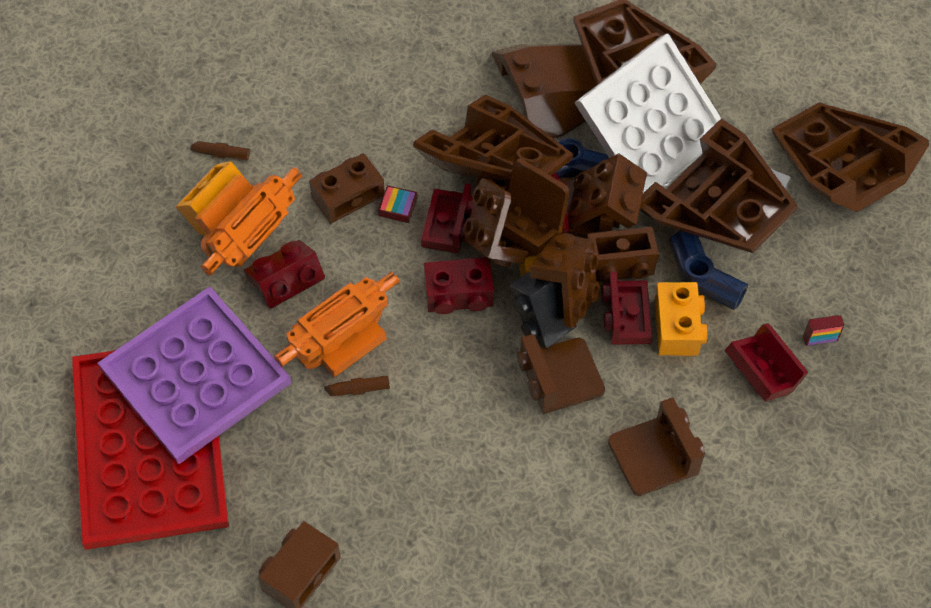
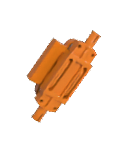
M292 167L283 178L271 175L263 183L252 186L243 175H236L200 212L195 221L206 233L201 240V249L208 256V259L201 265V269L207 275L211 276L222 263L226 266L241 267L277 228L283 218L289 213L286 209L295 200L291 188L302 178V173H299L300 171L297 168Z
M391 271L378 282L368 277H365L355 285L350 282L297 320L298 323L293 325L292 330L286 334L289 345L275 354L274 359L281 367H284L295 357L307 369H315L323 365L335 378L387 340L386 332L377 323L381 319L382 309L388 306V298L385 292L399 284V278Z

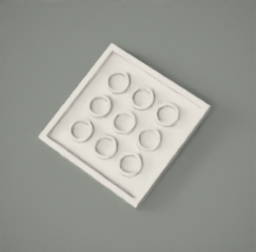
M668 33L659 37L575 102V105L610 158L620 153L647 172L643 193L655 182L667 189L703 154L700 138L721 119Z

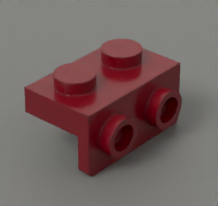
M465 183L463 193L434 188L421 237V247L459 254L462 241L466 242L464 240V226L468 215L472 213L474 205L473 196H471L472 184Z
M300 239L284 244L279 251L270 256L258 258L251 266L244 269L247 279L261 291L264 301L269 308H274L325 279V274L316 252Z
M609 272L608 283L602 284V303H608L609 312H604V331L610 332L611 345L651 344L652 326L648 281H617V272Z
M769 323L762 324L754 336L733 341L725 349L734 365L742 372L764 402L792 393L808 374L806 368Z

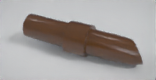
M197 141L190 147L192 151L224 159L226 157L248 161L250 156L249 148L230 146L227 143Z
M388 375L366 379L361 377L325 386L324 390L330 396L349 394L354 396L370 391L390 389Z

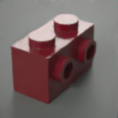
M490 258L424 263V283L428 312L449 314L454 310L460 309L482 311L487 307H493L494 287Z

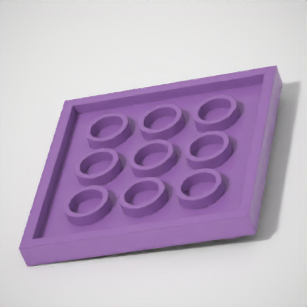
M210 286L98 362L101 371L178 465L292 383L286 371Z

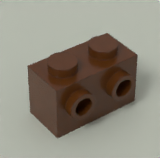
M365 153L349 158L341 165L327 172H321L309 180L311 198L330 224L382 198L385 192L384 178Z
M653 227L588 233L587 239L594 240V253L598 255L596 282L608 283L609 272H617V279H643L655 275L659 252Z
M305 521L297 529L293 528L286 534L282 541V548L274 558L272 556L267 558L259 570L258 579L261 590L286 608H302L341 559L339 544Z

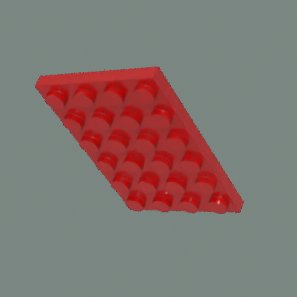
M114 351L73 356L81 530L84 549L88 550L229 527L220 435L178 465L101 371L98 362Z

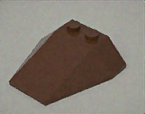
M617 0L576 15L573 18L597 85L659 37L667 33L699 84L716 69L717 64L700 45L627 0Z
M519 44L492 52L501 76L509 75L523 105V116L553 139L562 137L586 122L575 102L597 86L582 44Z
M483 95L468 105L465 127L452 136L448 137L432 129L413 143V147L428 162L439 166L444 171L510 181L513 163L519 158L550 176L573 158V153L513 107L487 95Z
M820 102L772 128L774 137L808 186L831 202L855 212L860 211L906 184L929 146L927 138L908 127Z
M721 118L700 138L703 154L667 189L657 182L652 184L643 193L640 211L658 224L754 253L798 209V206L748 137Z

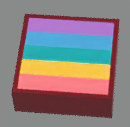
M387 185L378 209V216L409 223L418 198L417 192Z
M835 315L810 319L803 334L806 346L838 341L845 326L842 316Z

